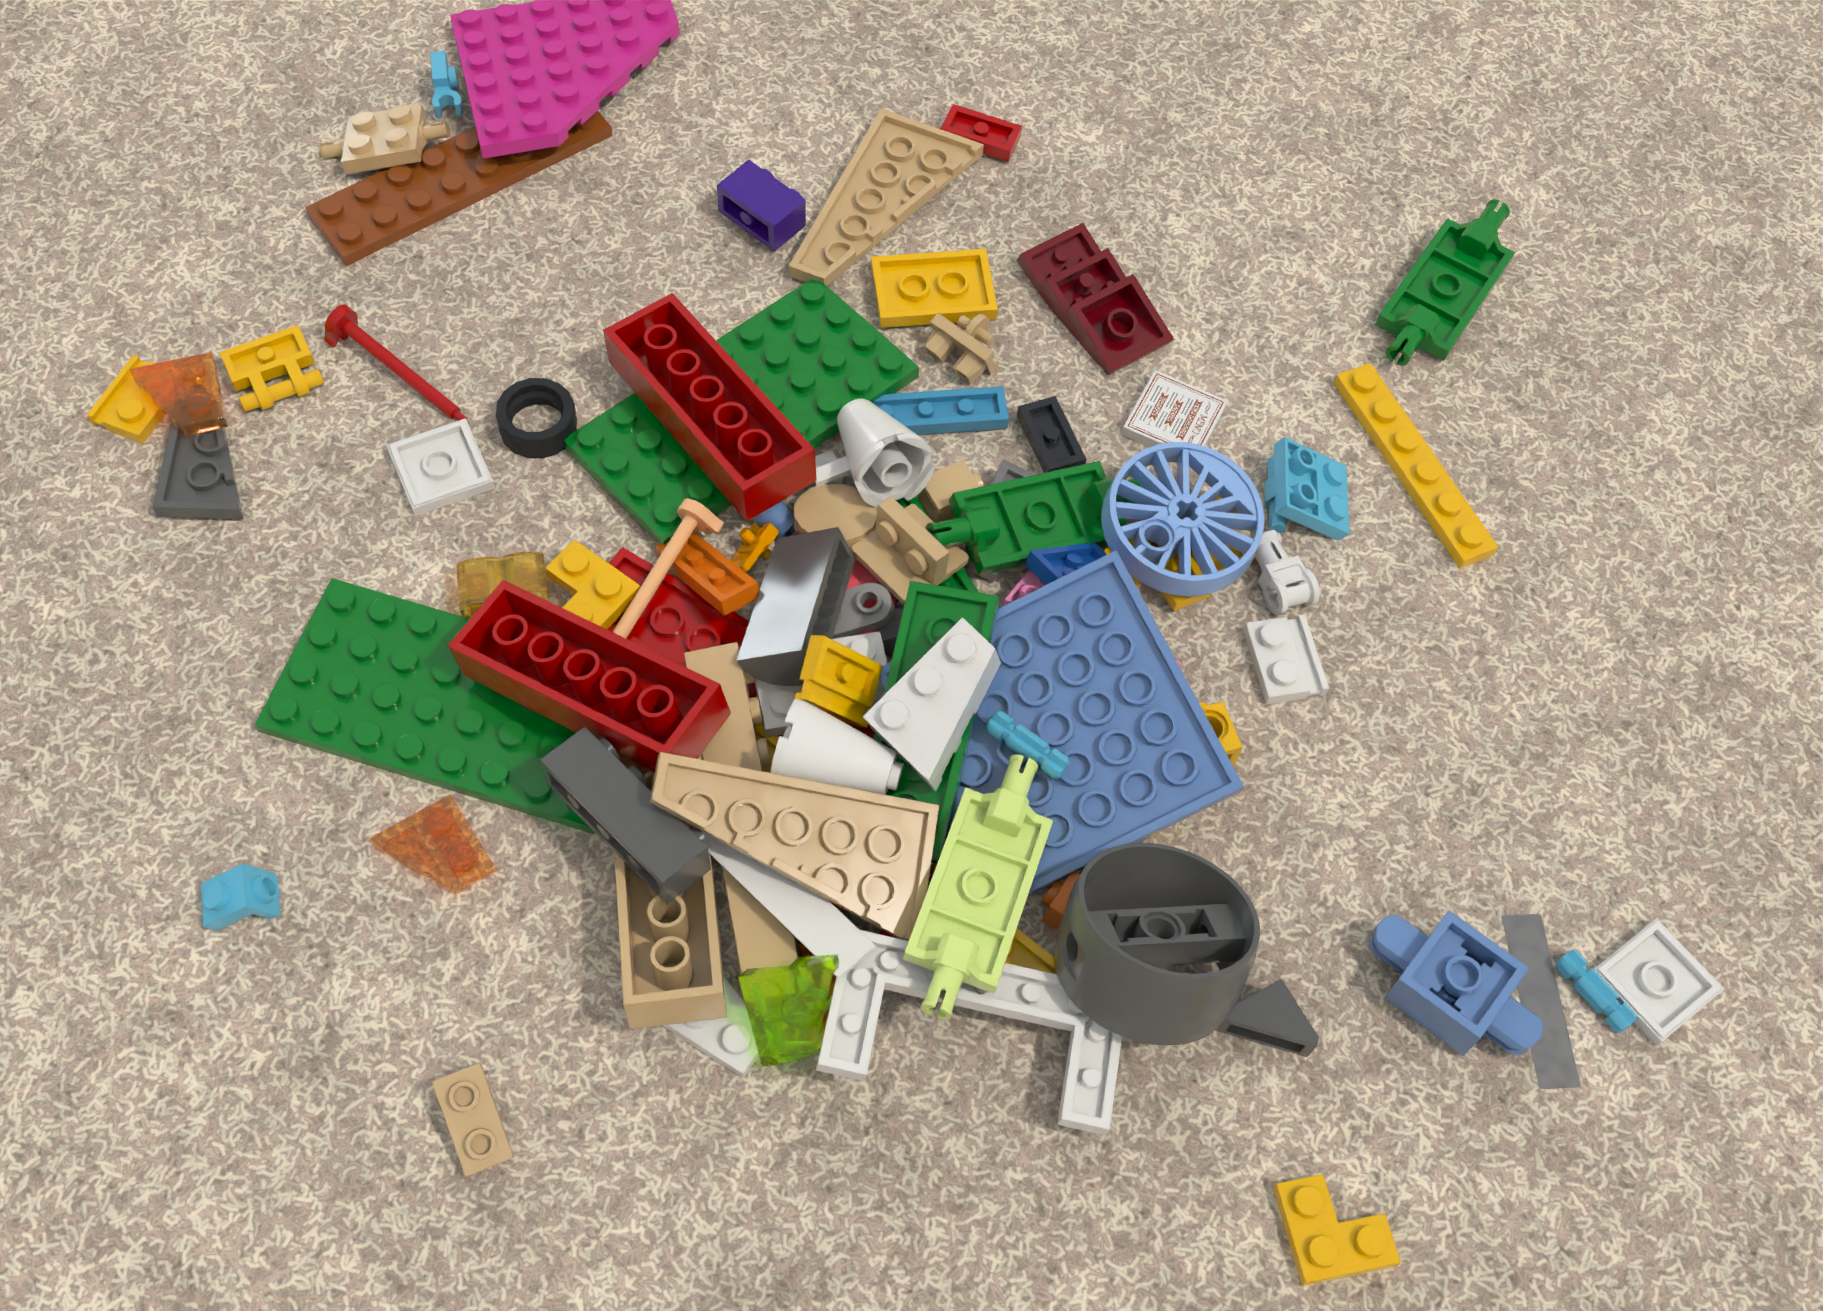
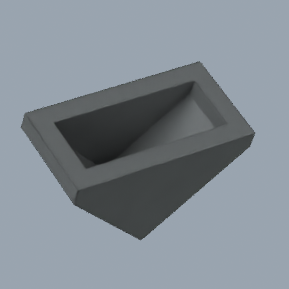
M1282 979L1236 1003L1220 1027L1215 1030L1304 1057H1308L1317 1047L1319 1036Z

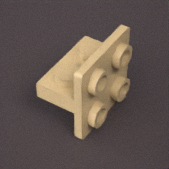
M890 496L878 504L875 530L852 545L851 551L855 558L905 605L910 581L939 585L968 563L969 556L958 545L944 547L925 529L926 525L933 521L915 504H910L904 509Z

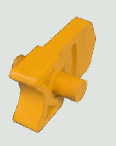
M771 522L766 523L760 528L755 523L749 529L747 527L743 528L739 532L742 544L730 561L745 573L748 572L759 556L762 559L770 556L771 550L768 547L778 535L779 530Z

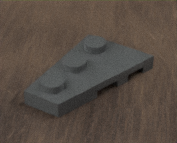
M175 404L153 504L157 517L244 519L223 415L218 404Z

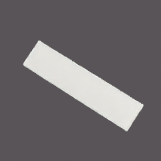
M701 831L710 843L708 852L837 978L842 976L876 946L829 900Z

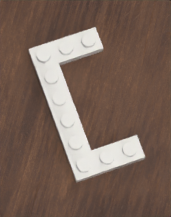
M860 930L876 946L842 976L835 979L816 1071L865 1081L883 991L889 990L925 999L934 971L902 959L909 941ZM1005 963L994 994L962 982L954 1004L955 1006L1071 1032L1057 1125L1106 1135L1110 1130L1122 1036L1105 1029L1086 1016L1068 997L1056 974Z

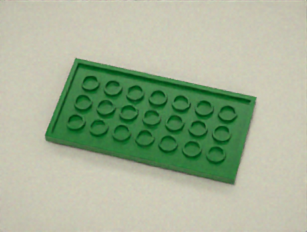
M812 279L716 340L814 449L839 432L837 417L840 410L847 403L856 399H867L874 404V401L882 395L895 394L919 377L918 365L822 282ZM633 393L577 429L564 440L566 451L658 544L668 543L680 525L682 519L678 516L677 510L684 499H692L703 504L715 516L732 505L636 393Z
M334 578L330 580L255 723L258 732L596 834L547 785L540 762L543 757L576 732L464 676L448 645L469 621V618Z

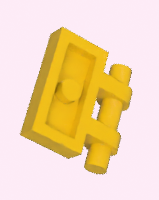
M298 325L219 352L235 391L238 392L253 387L254 392L239 397L245 412L259 407L262 410L274 407L273 402L295 394H297L298 398L310 394L309 389L324 384L319 369L304 374L300 370L315 364ZM285 374L289 375L290 379L268 387L265 384L266 381Z

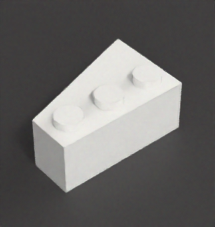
M962 617L863 716L871 729L891 749L896 751L935 792L942 781L941 776L953 753H956L962 741L961 737L973 713L976 714L1001 664L996 648Z

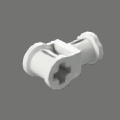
M1271 530L1263 533L1254 556L1262 570L1258 583L1263 590L1267 607L1274 615L1285 614L1287 609L1300 604H1305L1306 606L1315 605L1320 597L1319 585L1315 575L1311 570L1305 568L1298 555L1288 557L1281 545L1282 537L1280 533Z

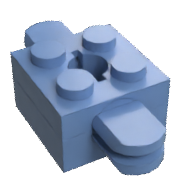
M1451 911L1446 913L1429 937L1395 914L1381 920L1372 932L1369 939L1370 951L1401 974L1384 998L1462 1056L1483 1035L1513 1056L1525 1054L1541 1039L1543 1033L1542 1019L1511 997V994L1525 976L1529 967ZM1443 988H1444L1449 994H1451V995H1453V996H1455V997H1452V996L1448 995V994L1443 990Z

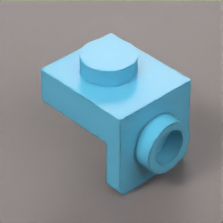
M242 863L200 884L203 927L221 930L252 914L268 919L280 916L279 886L275 873Z

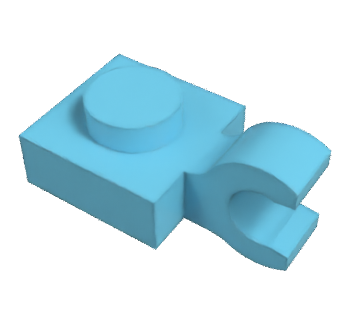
M445 51L430 52L432 81L434 85L432 103L437 118H441V110L445 106H453L457 116H461L463 114L461 96L452 90L459 89L456 67L448 66Z

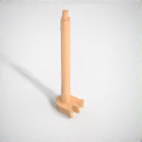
M692 499L683 500L677 510L678 516L682 519L680 525L614 628L613 633L624 638L628 637L693 531L698 535L703 531L709 536L712 532L719 533L724 522L703 504Z

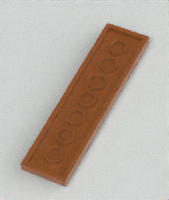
M597 111L583 125L576 123L569 129V138L560 146L483 159L476 127L474 126L422 151L421 162L388 167L305 208L310 220L345 266H348L613 136L612 127L600 112Z

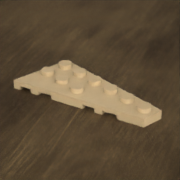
M880 109L788 266V276L804 282L812 279L828 286L983 155L984 144Z
M660 752L657 758L650 803L898 939L909 941L928 889L939 805Z

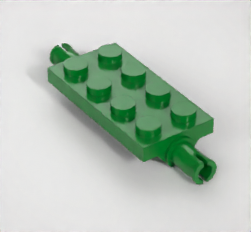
M1492 199L1487 203L1479 218L1460 225L1449 218L1445 220L1383 308L1375 323L1380 328L1396 335V338L1385 352L1386 357L1391 362L1401 352L1402 355L1396 364L1399 366L1407 365L1417 347L1445 361L1515 254V252L1502 246L1498 238V229L1510 214L1507 204L1503 202L1496 212L1494 210L1500 200Z
M1100 461L954 492L948 501L955 518L937 523H928L925 529L944 547L965 543L978 575L1024 565L1031 550L1093 542L1099 547L1107 545L1102 529V506L1108 488L1114 478L1107 476ZM1134 478L1127 480L1137 486L1142 487ZM1118 494L1116 495V502L1136 504ZM1118 518L1120 526L1127 525L1125 519Z

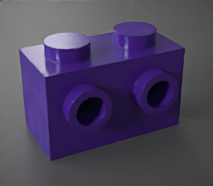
M747 160L717 184L718 211L774 252L806 226V200L795 189L788 188L777 180L770 171L760 168L750 160Z

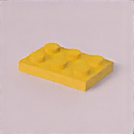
M986 249L871 256V273L880 328L931 324L930 321L937 313L952 323L957 322L962 315L971 320L978 314H983L990 320L997 319L998 308Z

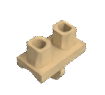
M937 313L930 321L934 331L924 345L927 354L938 362L943 363L954 349L957 350L962 356L952 368L967 383L971 385L984 371L991 375L999 367L993 361L994 352L985 346H990L995 339V336L987 331L990 324L988 317L978 314L971 320L962 315L957 321L958 326Z

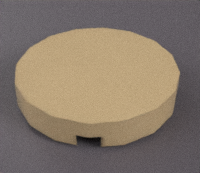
M824 484L812 487L801 494L794 505L793 521L797 534L799 532L803 534L839 527L850 549L852 545L862 540L876 528L877 507L867 504L861 498L856 488L848 485Z

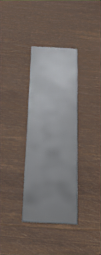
M1541 914L1501 916L1509 954L1529 967V970L1517 986L1520 1003L1543 1021L1541 1039L1530 1048L1539 1089L1581 1087Z

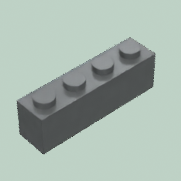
M584 727L540 760L547 785L668 905L711 870L708 853L710 843L699 829L694 826L688 828L679 818L650 803L651 791L648 789L649 785L642 773L634 766L627 768L618 760L617 751L605 737L597 739Z

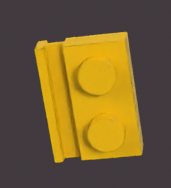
M133 355L89 411L87 417L90 423L95 426H103L110 432L144 444L189 383L185 374L151 361L148 363L143 362L138 356Z
M811 635L800 675V680L804 681L801 693L796 692L794 699L804 700L845 723L867 728L868 723L863 716L866 714L867 708H872L883 665L826 636Z

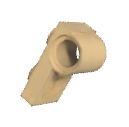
M480 1062L432 1081L465 1177L514 1158L491 1088Z

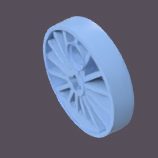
M1187 442L1157 444L1132 456L1115 476L1108 488L1102 506V529L1111 553L1117 550L1129 574L1141 583L1160 592L1178 596L1211 594L1235 582L1251 564L1264 529L1262 501L1248 475L1234 461L1216 450ZM1167 462H1177V482ZM1153 465L1159 480L1146 468L1147 466ZM1189 466L1198 474L1190 494ZM1131 475L1142 487L1137 486L1127 481L1126 479ZM1204 482H1206L1211 488L1197 498ZM1118 494L1137 504L1116 502V495ZM1219 495L1222 497V499L1213 501ZM1233 510H1235V511L1237 512V513H1228L1229 511H1233ZM1118 518L1142 521L1120 526ZM1232 529L1248 530L1250 531V537H1247ZM1134 538L1133 543L1131 545L1128 539ZM1147 541H1152L1159 547H1153ZM1227 546L1243 552L1245 555L1239 559ZM1191 550L1203 575H1191ZM1209 552H1210L1226 569L1221 570V571H1217V569H1216V567H1215V565H1214V562H1213V560H1212V558H1211ZM1178 554L1179 573L1164 569L1167 562Z

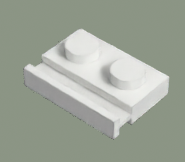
M1305 614L1299 615L1295 619L1288 620L1287 617L1247 622L1245 624L1243 632L1266 704L1305 699L1312 695L1325 696L1327 694L1329 686Z

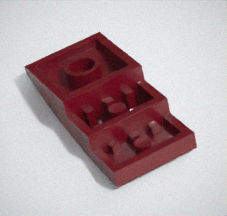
M1084 223L1021 253L1018 257V263L1052 312L1108 375L1174 340L1134 274L1128 277L1125 276L1109 248L1101 251Z

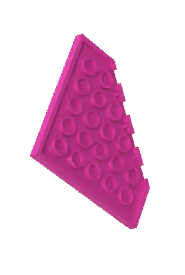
M535 0L529 3L516 5L502 4L496 8L484 10L469 9L458 14H451V23L483 159L560 146L569 138V129L576 123L583 125L600 109L599 102L606 95L613 97L630 81L629 74L637 67L643 69L659 54V46L666 40L672 42L680 35L679 22L671 0Z

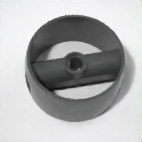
M1129 843L1118 845L1092 858L1071 890L1057 931L1054 954L1056 973L1071 1001L1094 1022L1117 1035L1152 1045H1181L1205 1038L1220 1027L1235 1007L1255 962L1260 939L1259 918L1253 903L1242 887L1226 872L1206 859L1191 852L1162 844ZM1216 963L1219 971L1202 974L1170 971L1173 965Z

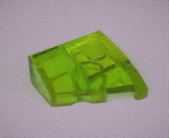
M837 954L798 957L789 966L746 969L738 977L762 1067L783 1064L817 1052L821 1047L825 1030L822 1023L823 1016L829 1010L832 995L828 993L832 975L839 966Z

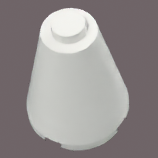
M867 399L853 400L840 410L837 424L855 488L861 498L867 504L878 507V504L890 496L895 500L904 497L906 501L916 497L927 486L934 473L933 452L928 443Z
M796 698L793 701L784 721L793 724V726L788 725L783 737L779 736L770 773L886 795L888 789L896 791L904 766L903 763L896 762V751L804 700Z

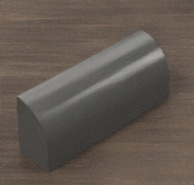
M839 527L777 538L736 660L751 676L773 685H801L804 681L800 680V675L810 636L822 635L832 639L855 561V556Z

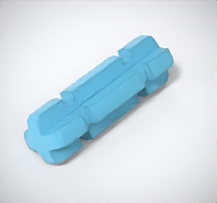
M997 711L989 720L986 729L990 735L1000 742L1005 740L1006 746L1017 754L1024 756V759L1028 760L1030 758L1036 761L1038 765H1041V771L1051 778L1059 779L1067 770L1070 762L1066 755L1056 748L1051 750L1046 741L1023 725L1018 724L1016 726L1014 719L1003 711Z
M1573 949L1567 952L1555 964L1556 969L1565 979H1573L1575 983L1572 986L1598 1014L1603 1012L1607 1016L1604 1021L1614 1032H1623L1637 1019V1014L1626 1002L1622 1005L1617 1000L1620 996L1594 968L1589 970L1585 966L1588 961L1577 950Z

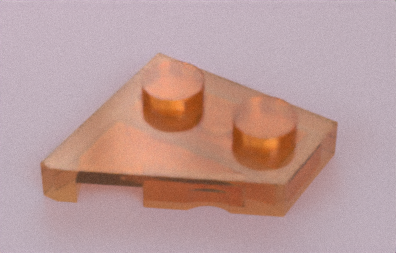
M212 352L130 369L139 388L142 387L152 397L155 405L164 414H168L171 417L174 425L185 436L228 427L217 365Z
M451 794L371 837L376 850L383 854L386 852L402 861L407 868L421 876L433 879L436 885L454 895L496 872L494 864Z

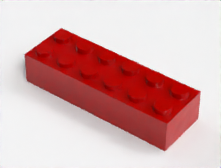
M673 293L603 330L609 363L746 521L751 520L817 481L815 449Z
M505 580L499 583L448 645L464 676L576 733L586 727L597 739L605 737L619 755L653 772L656 770L657 758L660 752L698 759L731 714L719 683Z

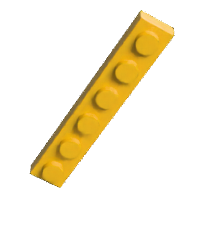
M1368 363L1338 374L1334 385L1457 566L1461 569L1495 555L1499 548L1373 365Z

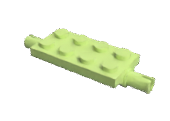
M1015 754L1009 758V765L1001 787L996 789L994 793L982 794L965 788L902 958L905 961L934 971L926 997L921 1004V1010L932 1016L938 998H941L942 1002L936 1017L938 1019L949 1020L952 1017V1010L962 982L994 994L1053 823L1052 819L1036 814L1029 806L1027 795L1034 775L1038 770V764L1033 759L1028 758L1023 773H1020L1019 769L1024 758L1022 755Z

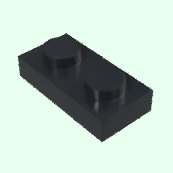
M1056 396L1018 406L1017 418L1044 473L1086 464V457Z

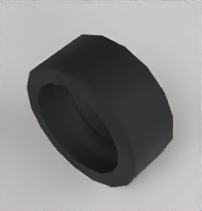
M528 378L518 381L507 388L497 401L496 419L504 444L515 454L526 458H546L560 453L565 449L564 440L577 430L575 404L570 392L558 382L546 378ZM535 404L549 405L557 408L561 413V418L555 425L539 432H527L518 429L512 422L514 416L519 411Z

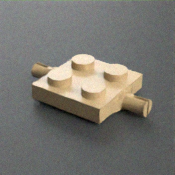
M422 103L410 106L397 105L388 110L376 112L363 111L354 116H349L345 136L339 141L320 143L319 149L324 160L342 156L341 164L347 175L421 162L422 150L429 140L449 138L450 128L447 121L426 125L427 115Z

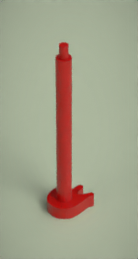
M346 304L340 305L329 314L325 322L324 341L332 348L336 347L339 338L345 341L349 336L451 420L454 418L457 421L465 418L467 420V417L460 413L461 409L361 329L358 326L357 313Z

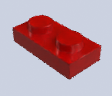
M952 104L940 129L984 144L983 154L1009 162L1021 137L1022 125Z

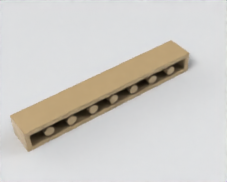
M735 642L684 653L688 669L721 685L731 711L728 719L702 752L703 760L764 772L763 766L771 765L766 738L757 739L755 728L756 724L763 723L758 697L750 698L747 684L755 682V677L747 673L736 661L740 651L738 643ZM722 866L745 997L750 1010L756 1012L807 1001L805 986L813 984L808 956L799 957L796 943L798 939Z

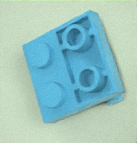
M1286 437L1274 444V456L1267 460L1268 480L1264 483V507L1269 510V531L1275 530L1276 532L1283 533L1286 530L1285 518L1335 540H1341L1349 535L1347 466Z

